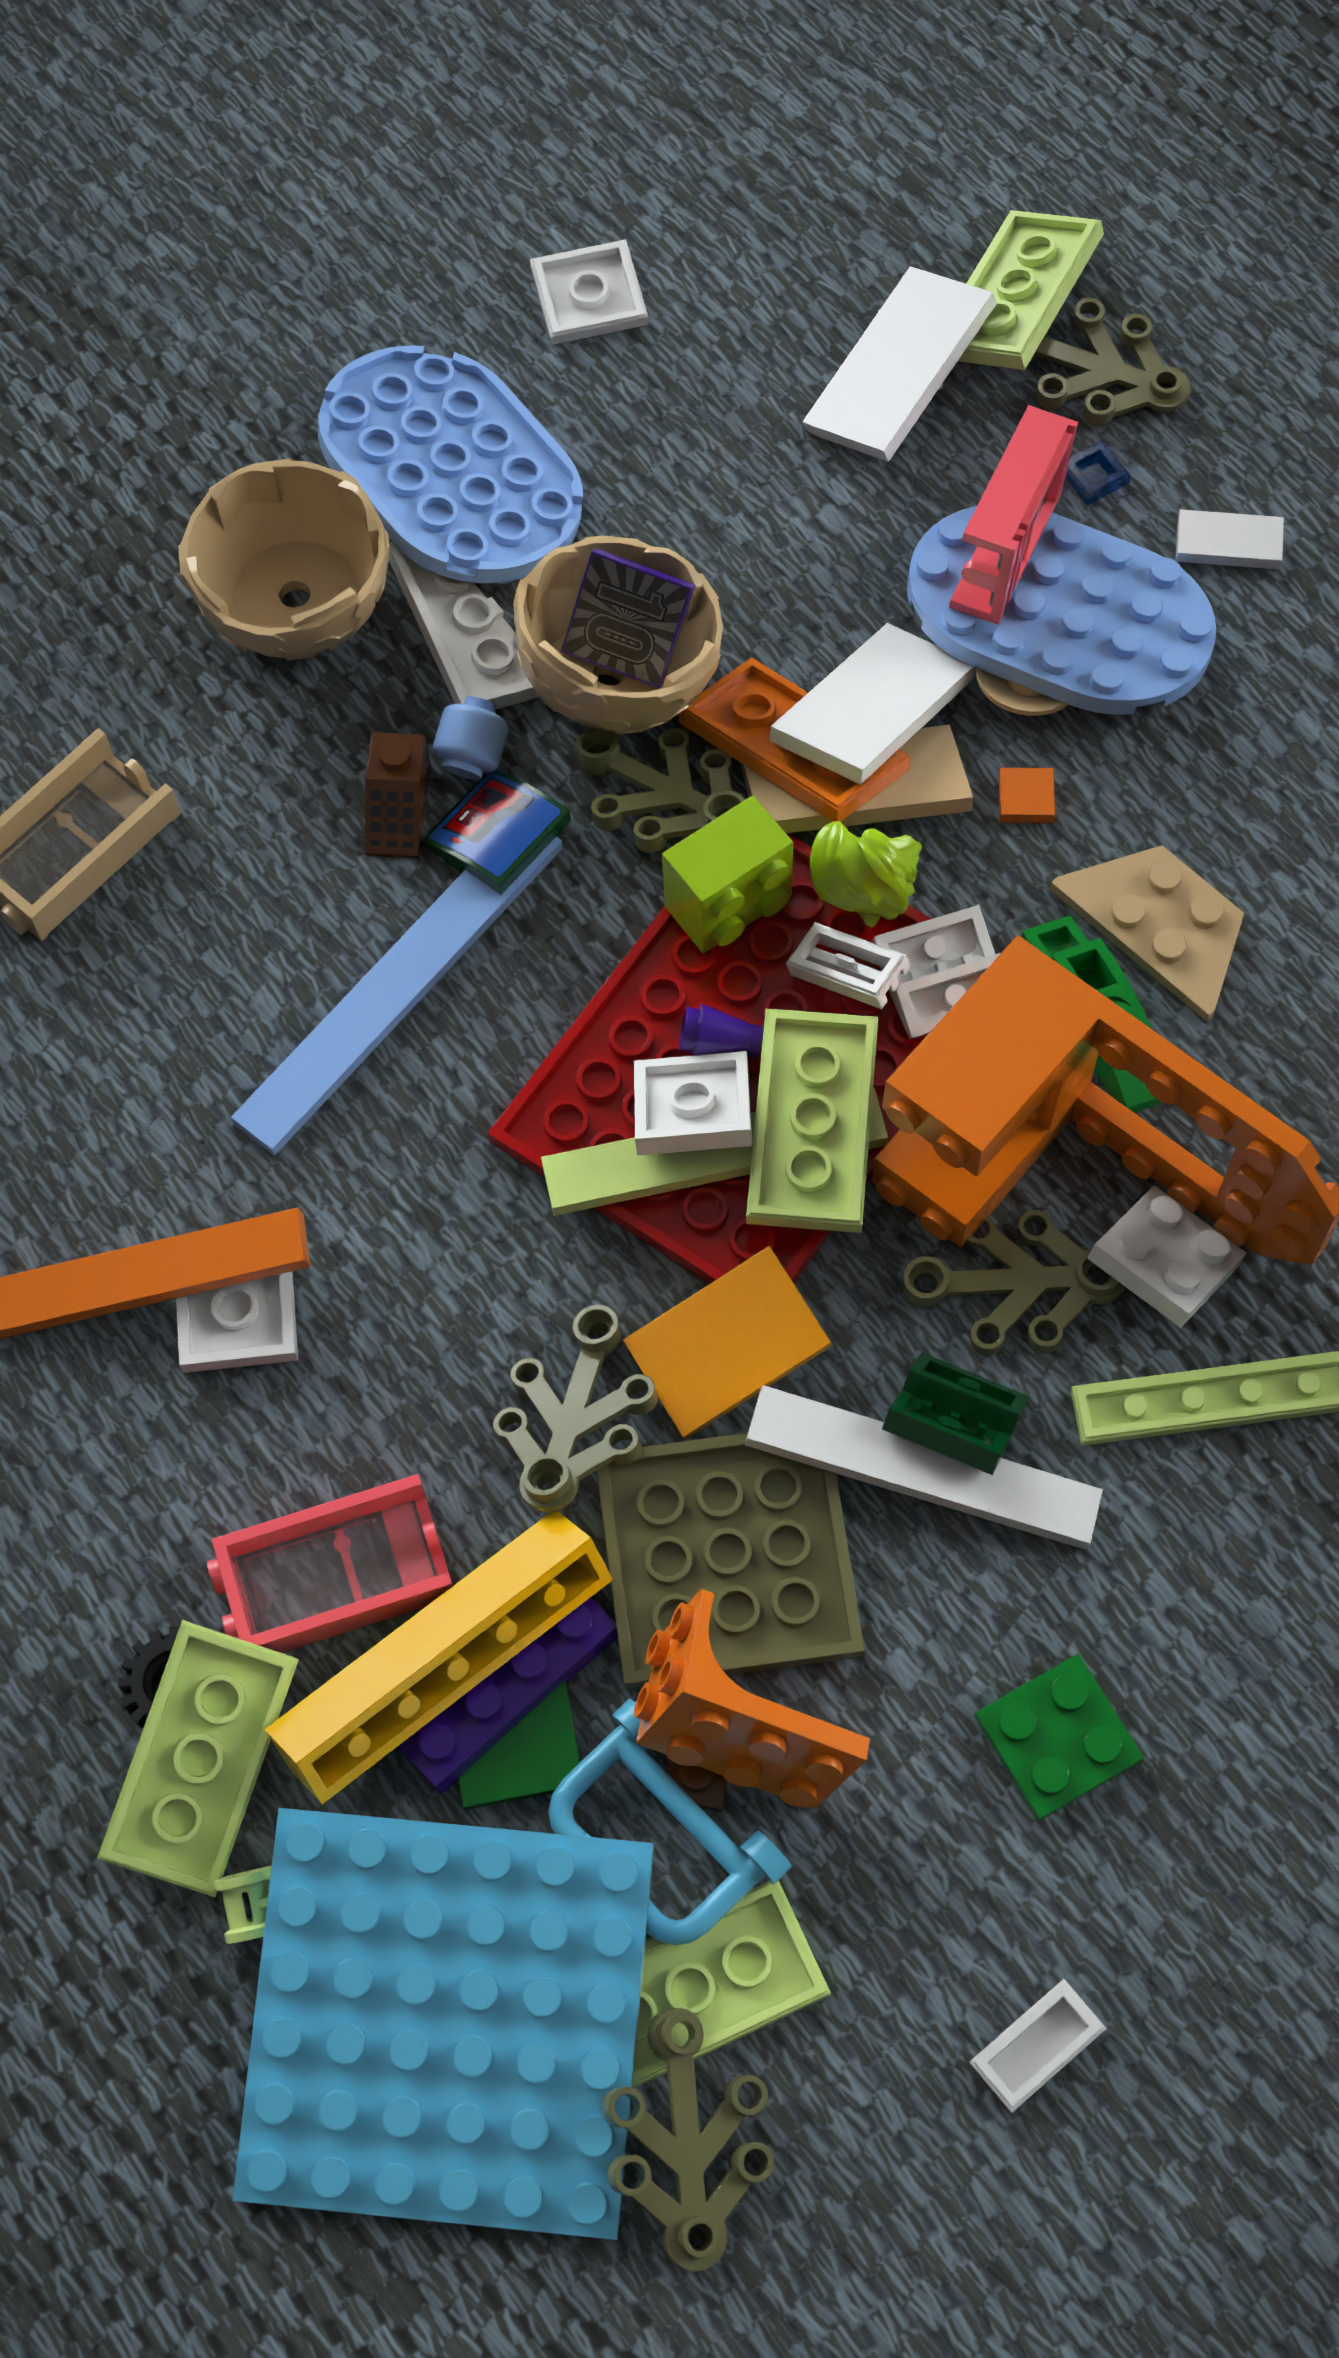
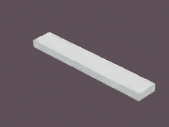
M762 1385L745 1446L1084 1550L1091 1543L1103 1489L1002 1458L994 1474L991 1475L882 1430L884 1424L882 1421Z

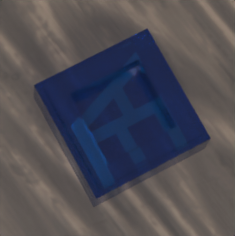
M1101 440L1070 456L1065 478L1085 504L1089 505L1130 484L1131 475L1107 444Z

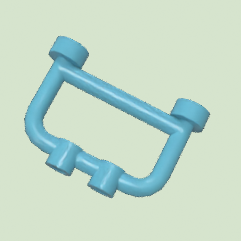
M629 1698L611 1715L618 1724V1727L567 1774L552 1793L548 1809L550 1825L555 1834L591 1837L575 1821L573 1815L574 1804L610 1767L620 1760L730 1874L684 1919H669L649 1899L646 1933L658 1942L675 1946L692 1943L708 1933L763 1877L774 1885L792 1865L783 1853L759 1830L738 1847L646 1752L648 1748L636 1744L641 1719L634 1717L636 1702Z

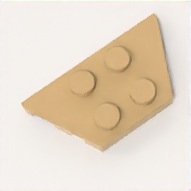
M1163 845L1056 877L1051 882L1050 890L1202 1019L1208 1022L1213 1017L1244 916L1243 911Z

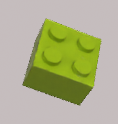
M754 795L662 853L665 908L703 954L718 944L719 946H726L732 943L743 933L745 926L762 915L769 917L776 914L788 903L792 896L793 841Z

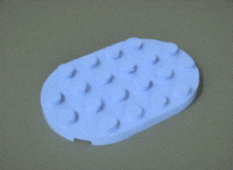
M397 346L377 350L352 361L341 369L326 387L318 416V439L330 469L339 472L344 471L358 481L369 497L386 532H388L389 539L419 567L459 581L507 584L514 580L525 578L549 552L557 547L571 545L579 528L583 502V488L578 471L564 449L507 385L485 366L454 352L453 359L440 355L424 353V346Z
M977 506L960 510L940 520L924 534L913 552L907 581L909 605H914L916 612L922 620L921 629L938 647L962 662L1013 683L1026 686L1028 689L1058 701L1067 702L1068 705L1097 713L1120 715L1134 714L1136 707L1161 702L1164 707L1191 691L1200 681L1209 664L1216 639V622L1213 609L1201 587L1175 560L1165 558L1148 549L1053 512L1014 592H1012L1009 603L1005 605L1004 614L999 625L949 608L950 600L962 578L961 571L965 563L971 560L977 548L976 545L962 541L963 533Z

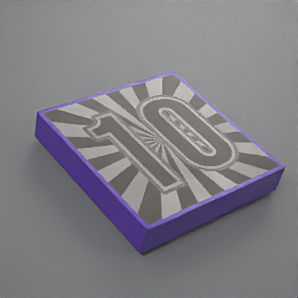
M595 548L591 551L561 652L660 689L664 684L695 584Z

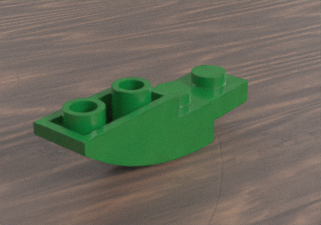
M1070 915L1022 931L1021 937L1152 1029L1130 983L1101 938L1089 941ZM1098 1054L1094 1072L1114 1099L1134 1113L1163 1103L1149 1092L1145 1083L1126 1070H1118L1111 1067Z

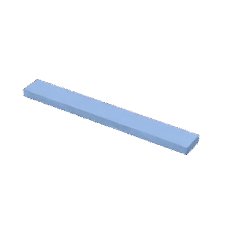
M555 837L502 895L465 869L231 1116L233 1124L275 1156L563 849L562 840Z

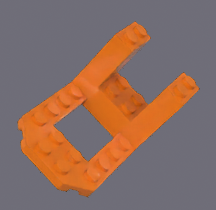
M1019 935L1012 940L885 1083L882 1108L886 1110L888 1118L900 1130L875 1157L871 1182L875 1184L877 1192L888 1203L896 1207L903 1205L917 1215L923 1227L931 1235L940 1240L949 1239L960 1248L966 1243V1239L976 1232L982 1225L984 1218L994 1211L1070 1120L1076 1123L1078 1132L1089 1143L1095 1146L1105 1144L1121 1155L1124 1166L1132 1174L1141 1179L1151 1177L1168 1189V1195L1192 1213L1197 1210L1215 1223V1230L1235 1245L1241 1246L1244 1244L1260 1256L1312 1266L1325 1250L1339 1221V1186L1337 1183L1327 1182L1325 1185L1315 1169L1316 1165L1321 1161V1157L1310 1140ZM1098 1054L1111 1067L1118 1070H1126L1145 1083L1149 1092L1159 1101L1169 1105L1174 1104L1190 1115L1205 1134L1215 1139H1223L1236 1149L1225 1177L1093 1084L1091 1079Z

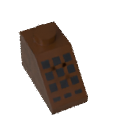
M372 732L365 777L366 855L419 858L431 768L425 735Z

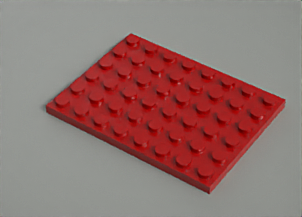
M786 833L793 841L792 896L788 903L776 914L769 917L762 915L745 926L743 933L732 943L726 946H719L718 944L704 954L664 906L488 1131L489 1142L545 1178L541 1160L543 1156L634 1138V1061L691 1056V1053L678 1050L683 1016L686 1007L699 1009L700 1005L704 1004L750 1024L763 1026V1031L766 1008L878 1017L873 1087H875L889 1143L900 1129L892 1123L886 1114V1110L882 1108L885 1083L927 1035L910 1040L889 990L885 993L888 1001L880 1009L791 976L786 963L815 922L871 942L874 936L932 918L908 905L906 911L903 914H899L896 919L887 920L884 917H880L874 927L865 925L857 912L841 910L821 900L811 879L810 857L812 847ZM818 943L815 946L835 955L840 953L854 958L857 963L881 971L879 965ZM762 1044L758 1059L747 1058L751 1113L756 1112ZM885 1146L868 1149L866 1184L872 1177L875 1157ZM750 1175L593 1208L708 1283L714 1282L768 1246L772 1248L789 1277L795 1283L832 1232L830 1230L746 1224Z

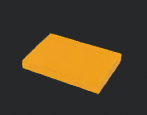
M770 1246L623 1339L643 1374L652 1379L659 1400L684 1439L704 1429L757 1395L762 1385L771 1386L833 1346Z

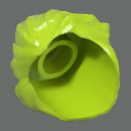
M833 821L825 825L817 833L812 846L810 871L813 885L821 900L841 910L857 912L867 926L874 927L880 917H884L887 920L896 919L899 914H903L906 911L909 903L908 897L915 892L913 883L918 873L916 866L919 861L922 845L909 835L889 838L875 828L867 829L861 837H856L848 831L842 822Z

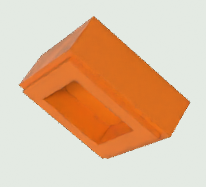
M1054 768L999 769L1000 823H1054Z

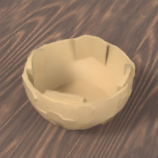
M291 458L251 464L238 469L210 487L209 492L191 515L181 544L178 545L180 575L185 589L190 590L202 615L222 635V638L244 651L250 650L265 656L286 658L287 661L316 657L317 653L328 649L331 651L353 637L371 616L376 606L375 603L379 602L384 591L388 563L390 561L389 534L386 532L369 497L358 481L344 471L339 472L311 462L291 460ZM292 590H303L310 595L309 600L299 607H288L282 603L285 594Z
M604 535L585 537L583 540L571 545L555 548L543 557L524 579H520L513 604L518 646L517 656L529 682L542 701L554 712H559L584 726L615 732L616 735L643 732L666 723L688 708L701 694L715 673L721 656L719 652L723 631L718 602L719 597L702 573L699 574L689 561L669 548L653 547L641 542L639 539ZM595 548L695 584L664 684L660 689L561 652L591 551ZM610 675L620 683L617 685H605L598 681L597 676Z

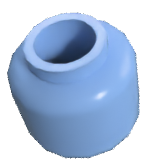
M467 696L464 704H451L445 707L432 749L434 755L442 761L440 767L442 770L461 778L481 780L483 774L492 773L497 769L509 733V726L501 716L495 713L497 706L494 703L482 698Z

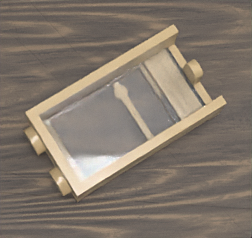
M96 729L0 816V906L2 907L0 915L5 922L18 934L23 935L29 930L39 940L43 941L55 927L167 824L181 814L173 789L165 783L157 791L150 786L143 767L132 758L126 764L119 761L113 755L106 734L101 729Z

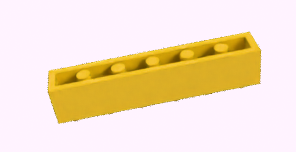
M550 1512L264 1730L291 1772L323 1805L609 1584L613 1578L592 1538L560 1512Z

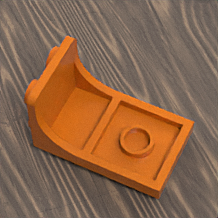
M700 1589L688 1604L681 1602L677 1606L670 1625L664 1631L656 1630L650 1640L645 1656V1663L652 1666L649 1682H646L640 1690L634 1708V1717L641 1719L636 1744L666 1754L671 1761L677 1764L698 1766L723 1775L728 1782L742 1787L753 1786L777 1795L788 1805L815 1809L867 1760L870 1738L756 1696L734 1683L718 1664L710 1645L709 1621L714 1593Z

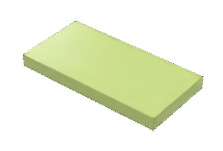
M1011 210L966 283L993 292L997 304L958 361L1025 370L1103 237L1104 232L1101 220Z
M766 1008L746 1224L862 1233L878 1017Z
M182 1620L97 1859L216 1897L217 1891L214 1889L213 1881L223 1877L271 1740L264 1729L279 1718L299 1659Z
M779 1880L774 1885L768 1881L751 1889L708 1933L692 1943L675 1946L658 1942L651 1936L646 1938L632 2088H636L667 2073V2062L653 2053L647 2038L650 2022L661 2011L682 2008L691 2011L698 2017L703 2027L704 2038L700 2050L693 2056L695 2060L831 1995ZM678 2022L672 2028L671 2038L675 2045L683 2047L688 2041L689 2034L686 2026Z

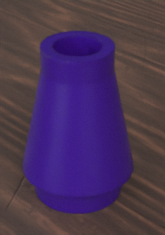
M701 1004L699 1009L686 1007L678 1050L691 1053V1056L747 1051V1058L758 1059L763 1038V1026L750 1024L704 1004Z

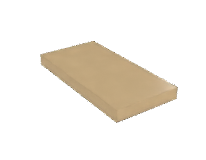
M950 725L925 727L916 732L899 748L910 755L909 771L841 822L844 826L972 811L973 795ZM740 762L748 797L754 795L785 833L819 830L832 822Z

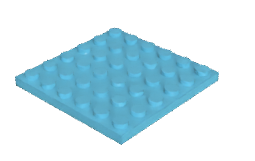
M278 1808L232 2201L617 2240L622 2195L616 2193L611 2188L608 2182V2169L615 2158L626 2155L628 2131L625 2128L614 2127L607 2122L603 2115L602 2104L609 2091L618 2087L632 2088L654 1843ZM624 2094L615 2103V2112L622 2120L629 2118L631 2099ZM625 2165L620 2173L622 2183L624 2182Z

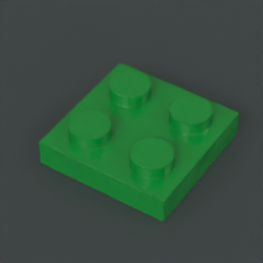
M1079 1653L976 1711L974 1714V1718L1038 1822L1144 1760V1756Z

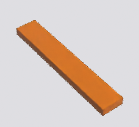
M297 1207L0 1277V1339L309 1268L310 1259L304 1214Z

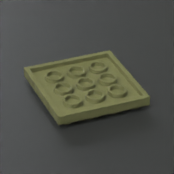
M748 1433L642 1447L640 1457L635 1462L628 1465H618L611 1462L597 1470L609 1571L613 1578L611 1586L625 1689L643 1687L646 1682H649L652 1666L645 1663V1656L652 1636L658 1629L664 1631L670 1625L677 1606L681 1602L688 1604L700 1589L714 1593L709 1621V1640L713 1654L726 1675L864 1657L865 1649L836 1473L745 1446Z

